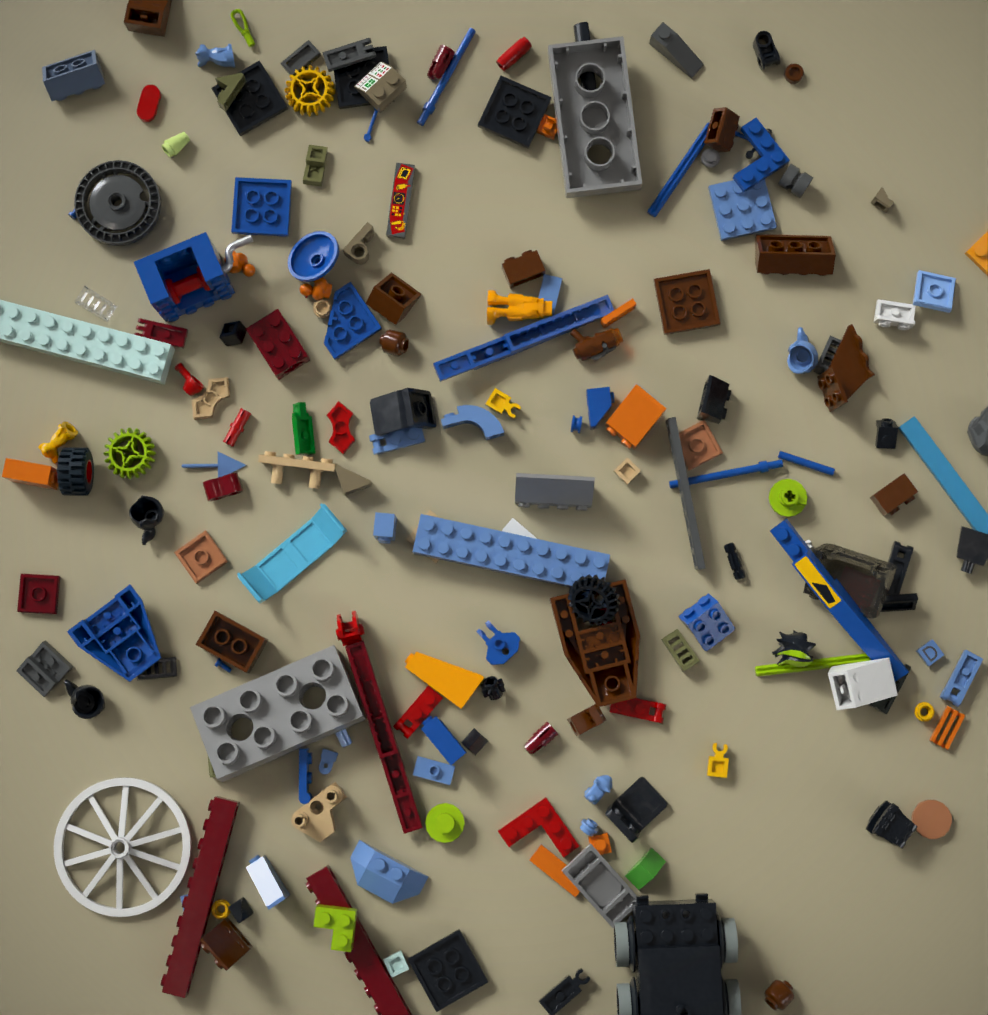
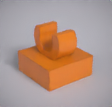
M544 114L537 133L554 140L557 134L556 119Z

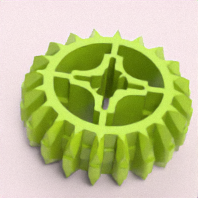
M128 428L127 433L124 429H120L121 435L116 432L113 433L116 438L114 440L108 438L111 445L105 444V448L109 449V451L103 453L105 456H109L104 460L105 463H110L108 469H114L113 474L115 475L120 473L121 478H124L127 474V478L132 479L133 473L136 478H139V472L145 475L146 471L144 468L151 469L152 467L148 463L155 462V459L151 458V456L156 455V452L151 450L155 447L153 443H150L152 439L146 437L147 434L145 432L140 433V430L137 428L134 432L132 428ZM131 439L126 446H119L125 440ZM138 440L144 447V455L137 451ZM131 451H132V452L135 453L136 455H129V456H128V455H126L124 452H131ZM116 452L122 455V467L117 463ZM135 460H141L138 465L129 468Z

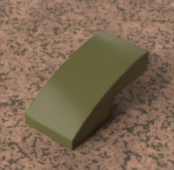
M309 145L303 184L322 187L328 147Z

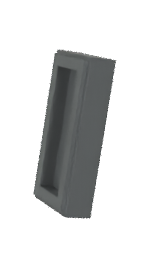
M308 40L280 64L289 75L296 76L295 69L299 72L302 71V66L306 69L321 56V53Z

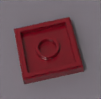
M21 574L17 612L57 614L60 576Z

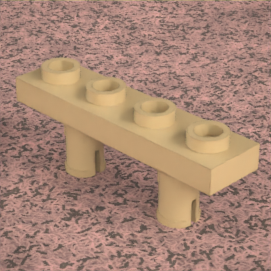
M270 451L259 454L258 462L269 463L273 466L271 483L282 484L283 471L286 466L309 468V488L320 489L322 472L324 470L335 472L337 464L333 463V459L321 458V461H314V457L302 456V459H297L294 454L286 453L281 457L276 456V452Z

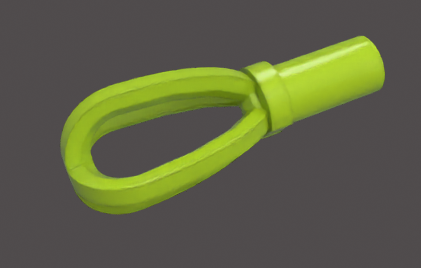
M241 9L233 10L230 16L234 25L244 36L248 46H254L255 42L248 29V23ZM236 13L240 14L243 19L244 30L235 19Z

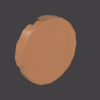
M924 800L920 802L911 815L912 822L918 826L916 832L927 839L943 837L949 831L952 824V816L949 809L937 800Z

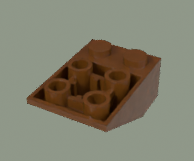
M129 0L124 18L126 28L131 32L165 37L172 0Z
M228 917L200 939L203 950L208 954L211 953L215 957V964L220 969L224 968L226 971L253 947Z

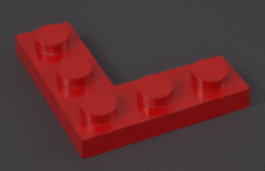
M546 797L498 830L508 847L540 825H542L563 858L579 847Z

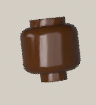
M389 329L385 334L381 335L379 344L382 346L384 353L400 356L407 351L409 339L405 333Z
M775 980L764 992L765 1002L773 1010H784L794 999L792 985L786 980L783 982Z

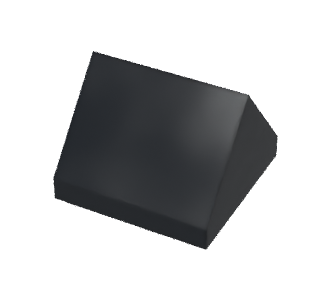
M474 728L461 743L476 756L488 740Z

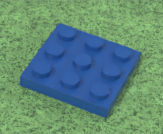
M235 177L232 234L289 237L292 181Z

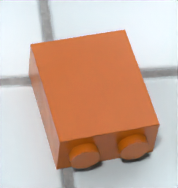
M6 458L2 473L3 478L15 483L57 490L59 486L57 469L54 467Z

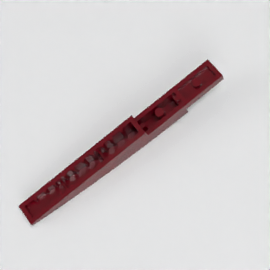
M364 640L347 645L345 649L403 833L406 834L421 829L423 826L412 794L411 785Z

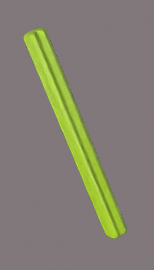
M864 653L813 659V662L806 667H797L791 664H782L780 666L777 664L761 665L755 667L756 676L827 669L831 668V666L869 661L870 658Z

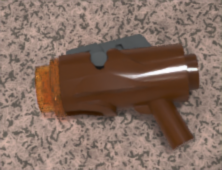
M618 328L595 333L593 337H584L576 329L570 333L579 342L575 344L573 352L576 359L580 358L581 361L589 358L596 361L615 350L623 342Z

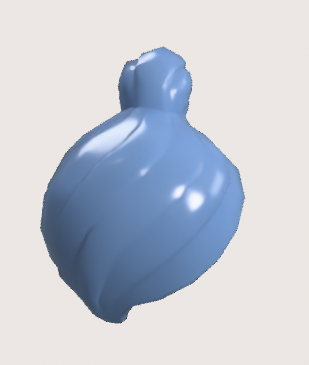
M798 328L797 341L788 348V367L793 373H810L818 364V353L814 345L809 343L808 336L804 333L803 328Z

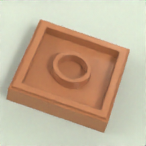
M705 420L679 433L684 462L688 471L723 453Z
M206 530L174 552L196 584L228 562Z

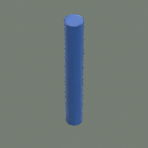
M780 451L778 454L780 459L833 476L835 471L834 468Z

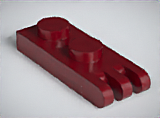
M138 318V323L145 325L144 327L137 325L136 330L142 331V334L134 333V335L161 341L184 349L188 329Z

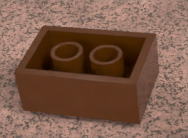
M214 611L195 645L250 674L269 639L220 612Z

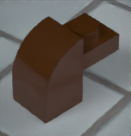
M594 704L568 718L567 721L575 735L579 736L604 723L606 718L600 707Z

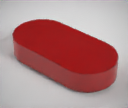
M147 85L141 92L137 106V115L144 122L152 121L157 114L161 92L155 85Z

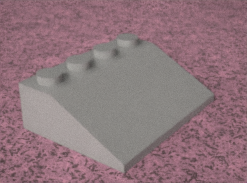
M516 473L515 504H518V507L528 508L530 505H538V508L548 509L549 506H557V509L567 510L568 507H576V510L586 511L587 508L592 506L595 477Z

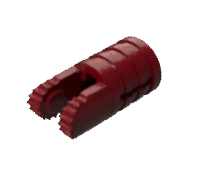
M445 45L439 46L427 73L430 80L440 79L445 70H447L455 54L451 48Z
M545 722L526 742V751L529 754L536 753V751L549 744L558 733L548 722Z

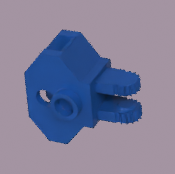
M487 621L485 623L487 628L495 634L491 639L482 630L478 629L476 631L488 646L486 660L491 665L505 664L518 652L520 637L515 632L502 633ZM505 648L509 650L507 655L502 653V650Z

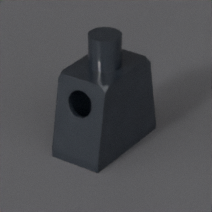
M961 526L956 554L957 558L964 560L961 571L972 574L975 564L984 566L988 559V534Z

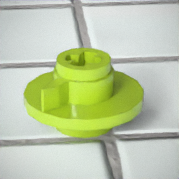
M780 480L773 485L769 492L770 506L780 516H795L802 512L807 505L806 490L796 480Z
M442 803L429 811L425 824L427 832L434 840L447 843L454 841L461 835L465 822L459 808L453 804Z

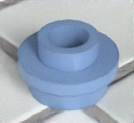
M589 818L581 821L580 829L589 836L598 833V824Z

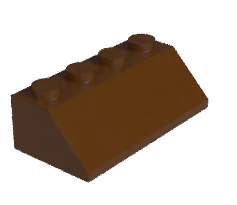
M756 234L755 265L757 273L765 275L770 273L782 275H833L836 253L831 236Z

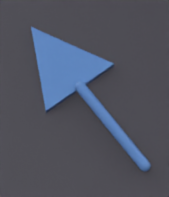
M218 452V464H182V468L218 467V478L246 466Z

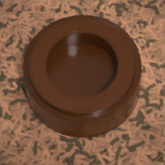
M790 64L784 72L786 81L791 84L800 82L804 75V70L799 64Z

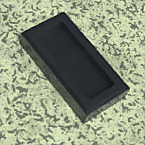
M917 593L879 595L875 606L876 611L915 610L918 596Z

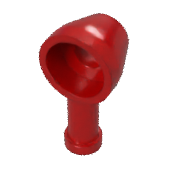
M182 363L175 366V370L186 379L183 390L188 395L193 396L204 389V385L191 375Z

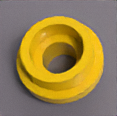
M921 702L916 705L914 714L918 720L926 722L933 718L934 708L927 702ZM922 708L927 710V714L924 716L921 714Z
M224 899L215 901L211 907L212 915L217 919L227 918L231 913L229 910L230 903ZM220 905L224 906L225 911L223 913L219 912L218 907Z

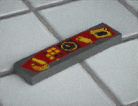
M396 163L386 232L387 237L405 239L415 165Z

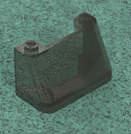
M825 543L813 550L815 556L834 580L838 579L858 607H861L860 611L863 613V616L867 618L878 617L894 579L897 566L834 544ZM805 583L803 593L808 594L812 599L818 600L819 598Z

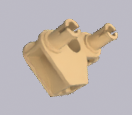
M336 781L292 815V825L313 839L322 842L336 831L332 809L347 798L343 789ZM317 804L321 805L320 810L316 809Z

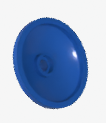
M316 231L305 235L294 245L289 254V272L294 278L302 282H311L322 278L331 271L338 259L339 244L333 235L325 231Z

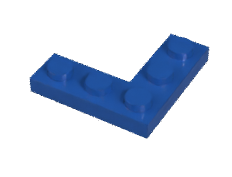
M757 117L740 129L761 156V158L733 176L734 181L743 192L789 164L790 161Z

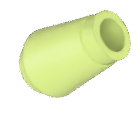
M182 132L165 140L161 147L167 156L171 158L176 156L186 146L190 138L185 132Z

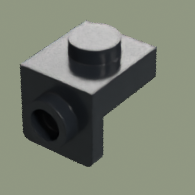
M889 418L876 420V448L896 449L898 434L896 422Z

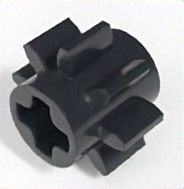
M495 676L487 677L483 684L480 685L484 698L489 696L490 700L501 698L503 692L506 691L502 678L497 680Z

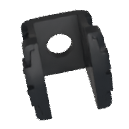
M886 800L874 811V814L868 820L866 830L883 837L893 845L903 849L907 840L916 831L918 826L910 821L896 804H891Z

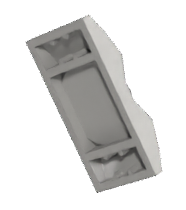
M591 843L561 870L612 928H614V922H620L633 910L632 902H636L637 895Z

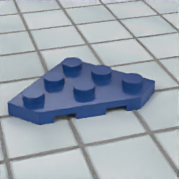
M351 282L334 293L332 310L324 339V345L334 360L382 330V327Z

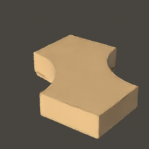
M228 377L209 379L205 393L199 398L192 399L194 420L213 418L216 405L221 400L230 397Z

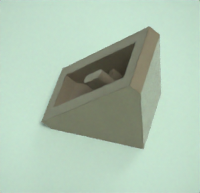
M336 464L335 470L345 496L371 487V480Z

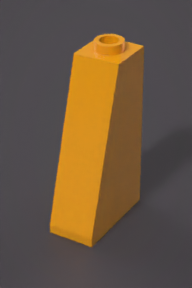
M419 652L411 653L405 660L407 664L405 666L406 669L461 709L484 679L480 674Z

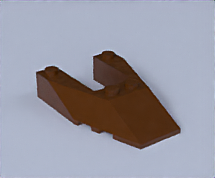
M626 579L612 582L610 585L611 587H616L614 593L620 594L618 600L621 601L618 606L619 611L615 614V622L578 631L575 615L572 613L573 607L568 606L571 602L567 599L569 593L549 599L564 655L597 707L636 698L640 633Z

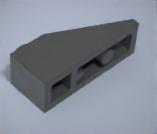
M664 22L651 35L649 44L691 79L704 65L683 39Z

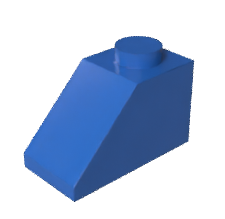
M610 387L586 390L590 430L595 429L611 409V403H615L614 392H610Z

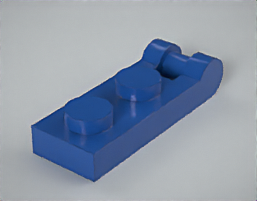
M309 748L299 749V801L302 804L309 803L313 798L309 792V784H312V772H309V764H312V752H309Z

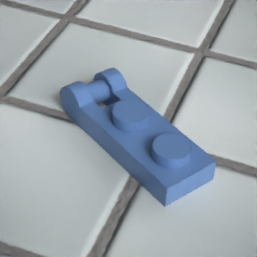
M414 427L401 429L383 436L375 434L369 436L370 442L373 443L374 448L372 450L374 455L425 442L422 428ZM385 439L387 445L381 446L380 440Z
M964 650L950 679L941 692L940 698L945 701L949 700L954 706L959 707L983 658L968 650ZM953 688L958 690L957 695L951 693Z

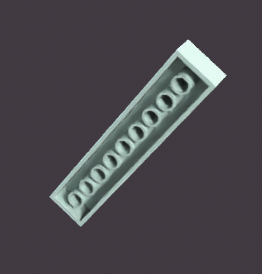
M0 300V342L165 385L175 351L171 344Z

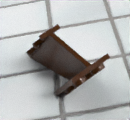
M853 324L847 326L828 370L817 376L818 386L824 395V403L830 412L846 404L848 399L866 380L875 376L869 369L868 355L863 352V341L857 335Z

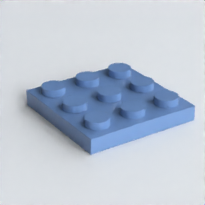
M765 179L745 192L741 190L734 180L708 186L721 241L776 229L777 226Z

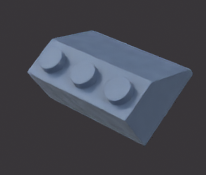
M95 50L42 67L43 83L51 101H62L67 96L73 94L80 95L85 90L91 88L98 89L105 84L104 75Z

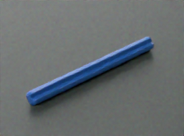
M709 123L705 125L648 209V214L652 217L658 215L704 147Z

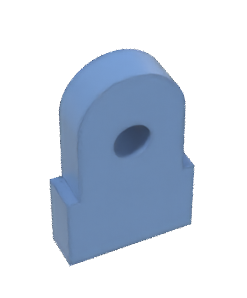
M323 748L319 765L320 773L329 774L338 756L337 752Z

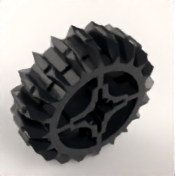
M589 574L586 577H580L573 583V586L569 589L570 594L567 599L571 601L568 606L573 607L572 613L578 614L577 619L581 617L583 618V623L589 621L590 625L596 623L599 626L602 623H608L609 620L615 617V614L619 611L618 606L621 601L618 600L620 594L614 593L616 587L610 586L611 581L607 583L605 582V577L599 579L597 574L593 577Z

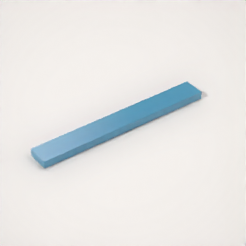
M914 416L898 427L973 530L988 534V514L917 418Z

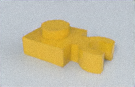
M496 388L485 403L487 407L501 415L505 410L512 419H515L516 415L512 414L511 410L513 408L521 409L520 405L509 403L511 397Z
M713 743L712 750L715 755L708 757L707 776L727 778L729 758L723 757L728 750V746L724 744L723 750L718 751L716 748L717 743Z

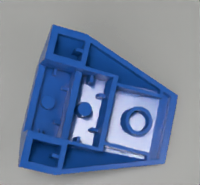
M131 584L117 593L115 598L87 619L81 620L67 631L79 648L129 682L161 659L143 600Z

